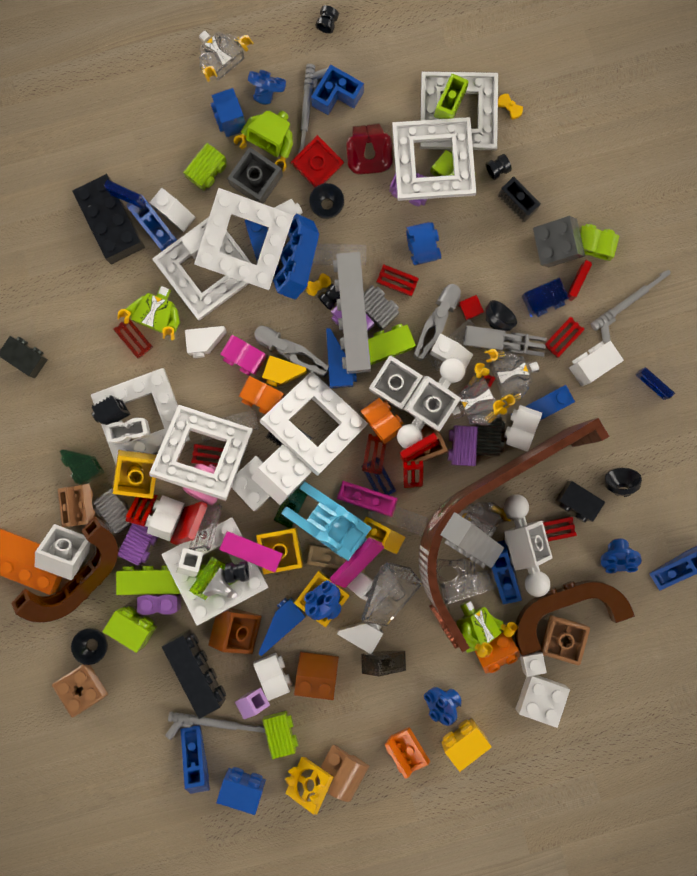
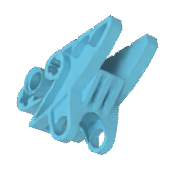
M304 481L299 489L318 502L316 508L307 520L287 506L281 514L330 548L337 555L349 561L355 551L367 540L365 537L371 530V527Z

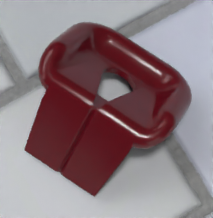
M380 124L353 126V136L348 138L346 143L349 169L358 175L387 171L393 163V144L389 134L383 132ZM366 143H372L375 150V156L372 159H367L364 156Z

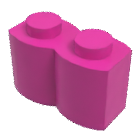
M231 335L220 354L224 357V362L231 366L235 363L241 367L239 370L248 376L251 373L256 375L267 356L262 351L234 335Z

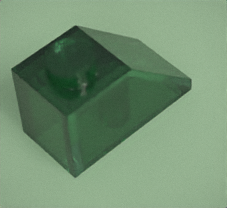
M300 486L280 505L274 521L289 529L292 528L294 523L281 513L286 506L297 514L300 513L308 497L306 493L299 489Z

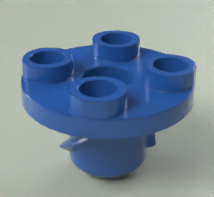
M260 70L259 73L250 71L248 81L256 86L253 95L256 102L268 105L273 100L274 92L285 91V79L271 77V73L265 70Z
M625 539L612 540L608 545V552L604 553L600 558L602 567L610 574L617 571L636 572L642 562L640 553L632 550Z
M324 581L313 591L305 595V612L311 619L320 620L326 617L330 620L340 614V590L330 581Z
M437 687L428 690L424 694V699L430 709L429 715L431 719L435 722L439 721L446 726L455 723L457 720L456 708L461 707L462 702L459 693L454 689L443 691Z

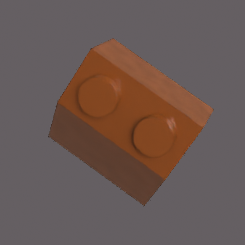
M233 608L215 616L208 646L221 652L253 654L262 616Z
M300 651L294 695L334 700L339 656Z

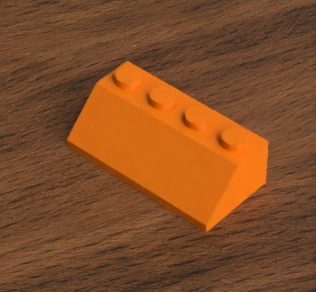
M0 528V576L48 595L57 593L63 577L35 567V551L40 544Z

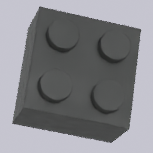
M249 147L227 179L231 187L249 199L264 204L283 177V173L279 166Z
M567 216L533 228L541 266L549 268L585 257L576 218Z

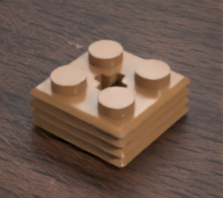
M550 615L541 645L542 650L540 651L544 656L580 665L590 627ZM566 635L569 641L565 642L563 645V642H561V638H564Z
M83 664L52 684V687L72 718L108 695L91 665ZM82 686V692L78 693L77 688Z

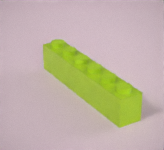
M212 564L201 565L196 576L203 591L209 585L207 583L208 578L211 575L214 577L219 568H213ZM220 564V568L225 570V564ZM153 565L142 566V569H134V566H122V570L116 571V595L181 594L167 565H162V569H154Z

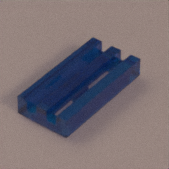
M106 180L104 186L110 195L144 209L147 203L140 194L110 180Z
M646 367L640 369L635 374L663 400L670 399L675 394L674 391Z
M378 457L361 466L374 491L379 492L367 470L368 466L373 471L384 494L390 495L396 492ZM374 463L378 464L391 490L387 491L373 465Z

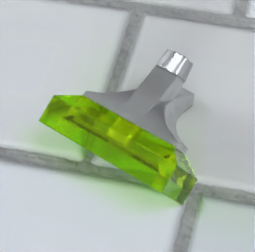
M213 556L189 590L204 600L214 594H222L227 598L233 599L238 595L226 582L225 564Z

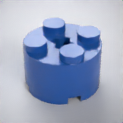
M433 222L406 227L408 247L411 254L414 255L411 256L414 266L441 259V251L439 247L437 248L436 241H439L437 229H434Z

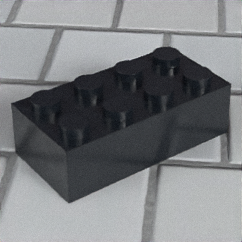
M107 174L72 190L105 259L111 265L145 248L113 181Z
M188 630L169 640L162 646V649L198 719L221 708L226 700V692L222 685H218L214 669L209 668L206 662L208 661L207 655L204 650H200L196 634Z

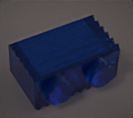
M559 277L525 292L522 295V299L530 316L537 315L539 318L547 314V310L552 307L557 310L565 306L569 296Z

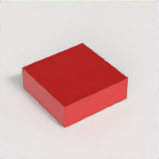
M477 295L458 303L466 321L484 313Z

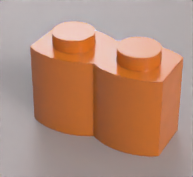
M251 376L248 377L239 397L243 398L242 403L250 407L253 404L260 407L259 412L265 415L285 396L281 391Z
M378 398L360 412L380 440L386 444L397 436L399 429L404 423L397 414L394 416L390 412L392 408L386 400L382 401Z

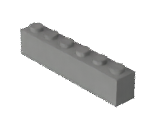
M360 252L336 254L337 260H333L334 272H338L339 279L335 280L336 292L340 291V299H337V310L342 311V318H338L339 330H343L344 338H340L341 350L345 349L346 357H342L343 369H347V374L371 372Z
M455 512L440 534L446 538L445 544L483 568L486 565L492 568L504 547L481 529Z

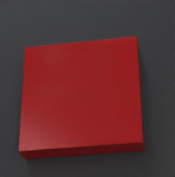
M318 135L291 161V164L314 188L326 183L345 163Z
M201 501L184 507L170 543L178 545L195 539L208 504Z

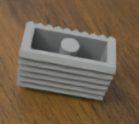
M371 285L364 292L365 312L381 330H384L399 315V307L394 301H388L384 297L385 293L378 286L374 288Z
M113 488L93 501L95 512L100 517H104L106 520L105 524L111 532L114 531L115 534L120 533L132 524L125 522L130 507L121 495L113 494Z

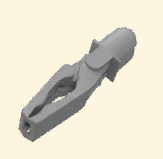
M447 285L441 292L436 302L439 306L426 321L413 355L416 360L422 361L442 333L449 314L448 310L454 311L461 296V290L457 285ZM434 328L433 339L424 347L422 354L418 357L419 352L423 348L425 334Z
M259 326L255 330L256 341L271 352L275 348L288 361L306 367L307 371H312L322 377L328 374L329 366L303 346L286 339H280V332H276L267 326ZM296 354L307 356L316 366L301 362Z
M466 326L463 346L488 350L495 349L496 351L507 349L511 353L544 357V352L527 349H545V344L529 342V340L546 342L547 338L514 332L505 334L506 331Z

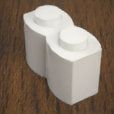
M522 405L519 406L518 410L514 409L510 419L514 421L512 427H507L504 435L507 438L506 444L528 452L542 413Z
M133 418L125 423L114 422L105 427L107 440L114 444L126 443L131 439L141 440L151 435L148 421L144 418Z
M162 495L160 501H155L152 510L155 511L153 516L149 515L145 524L148 527L147 533L170 541L185 503Z
M273 653L254 661V668L268 701L290 692V686L293 684L289 674L285 675L283 671L285 663L282 656L278 657L277 653Z

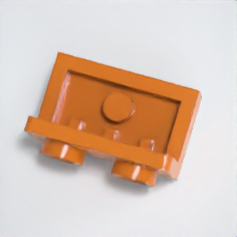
M501 633L489 643L493 647L490 655L482 658L477 655V650L474 651L485 674L489 672L494 673L505 664H513L520 657L519 650L512 637H506L504 633Z
M410 727L390 736L385 743L387 753L393 758L398 771L402 773L405 779L410 777L412 772L430 763L428 756Z

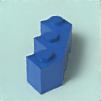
M297 213L293 217L288 232L290 241L285 245L280 256L284 267L273 279L277 293L294 300L298 298L308 285L319 238V232L314 221Z

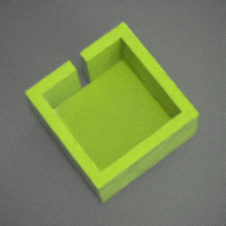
M124 606L114 612L102 632L137 653L147 645L157 626L154 625V621L149 617L144 616V618H141L133 607Z

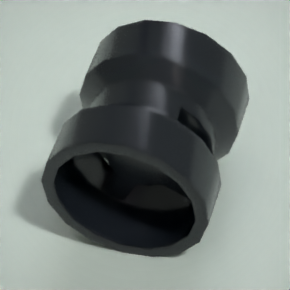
M324 5L321 7V16L317 19L315 26L321 32L331 34L334 31V22L338 20L339 12L331 6Z
M505 154L498 156L495 161L490 160L485 164L487 172L493 180L498 179L500 174H507L512 171L510 161Z
M331 283L327 287L326 292H321L317 297L327 309L331 310L334 308L337 299H340V291L336 292L335 285Z
M247 561L239 562V564H225L224 572L227 583H234L236 580L241 582L249 580Z

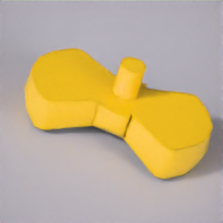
M503 94L498 98V107L506 108L512 120L521 117L523 106L517 105L513 100L511 101L509 94Z
M321 273L315 282L308 281L305 291L309 295L315 296L322 288H327L331 284L330 277Z

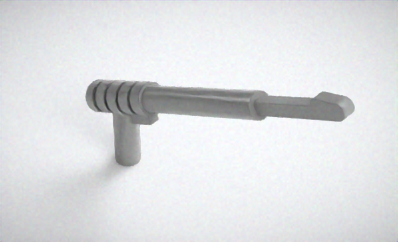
M313 64L306 65L300 128L302 136L298 154L304 149L305 135L308 132L312 91L316 89L317 80L323 78L328 69L325 68L315 72V65Z
M670 270L660 273V276L647 286L644 285L591 323V327L595 331L601 328L604 343L611 341L609 325L616 321V315L670 275Z
M170 711L168 721H173L174 723L165 736L171 740L181 726L190 728L194 724L265 733V729L261 725L238 724V722L206 717L198 719L197 716L192 714H179L178 712Z

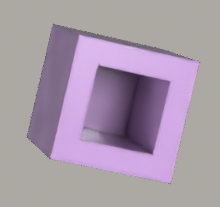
M261 688L248 692L235 701L243 719L255 716L270 706Z

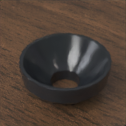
M320 184L310 194V207L314 214L320 218H334L343 209L344 195L340 188L334 184ZM325 199L332 201L333 206L330 209L322 207L321 203Z
M496 300L488 303L485 309L486 321L492 329L510 331L517 325L516 316L506 305Z
M616 468L605 475L606 488L616 496L628 497L637 492L641 487L642 477L633 469Z
M94 628L79 631L71 642V652L74 658L84 665L98 663L104 658L108 650L106 636L100 630ZM90 639L97 641L98 647L96 650L88 648L87 642Z

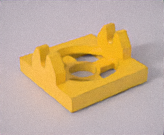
M301 757L297 767H293L288 771L291 776L285 778L286 783L289 785L285 794L315 815L318 814L334 777L306 757ZM306 770H313L311 777L306 778L302 775ZM318 777H319V779H320V785H318V781H317V778H318ZM310 779L314 782L312 791H309L307 788V782ZM298 782L303 784L304 792L302 797L298 792Z

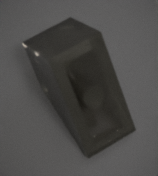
M403 650L374 651L372 654H361L362 674L380 677L406 671V654Z

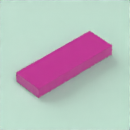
M342 481L337 496L338 500L393 517L398 498L346 481Z
M228 531L219 549L274 573L283 555L278 551Z
M369 537L355 551L350 560L346 561L330 577L331 582L346 588L385 548L383 544Z

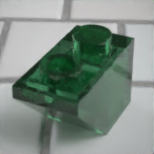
M69 450L59 451L62 455L61 461L66 467L69 466L72 471V479L75 483H79V485L88 484L105 473L95 456Z

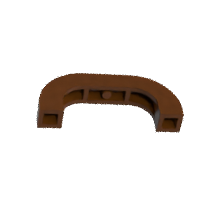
M95 516L81 530L86 540L95 545V552L74 578L59 592L50 596H38L24 589L11 603L16 615L31 622L41 623L58 620L73 612L103 583L116 564L118 546L111 531L102 520Z
M592 580L577 583L570 581L563 584V588L557 590L556 588H550L547 594L532 599L522 608L515 623L518 626L515 632L516 645L522 656L542 650L536 634L540 619L550 612L587 599L595 598L601 600L607 608L611 621L615 623L635 617L627 598L619 590L608 584Z

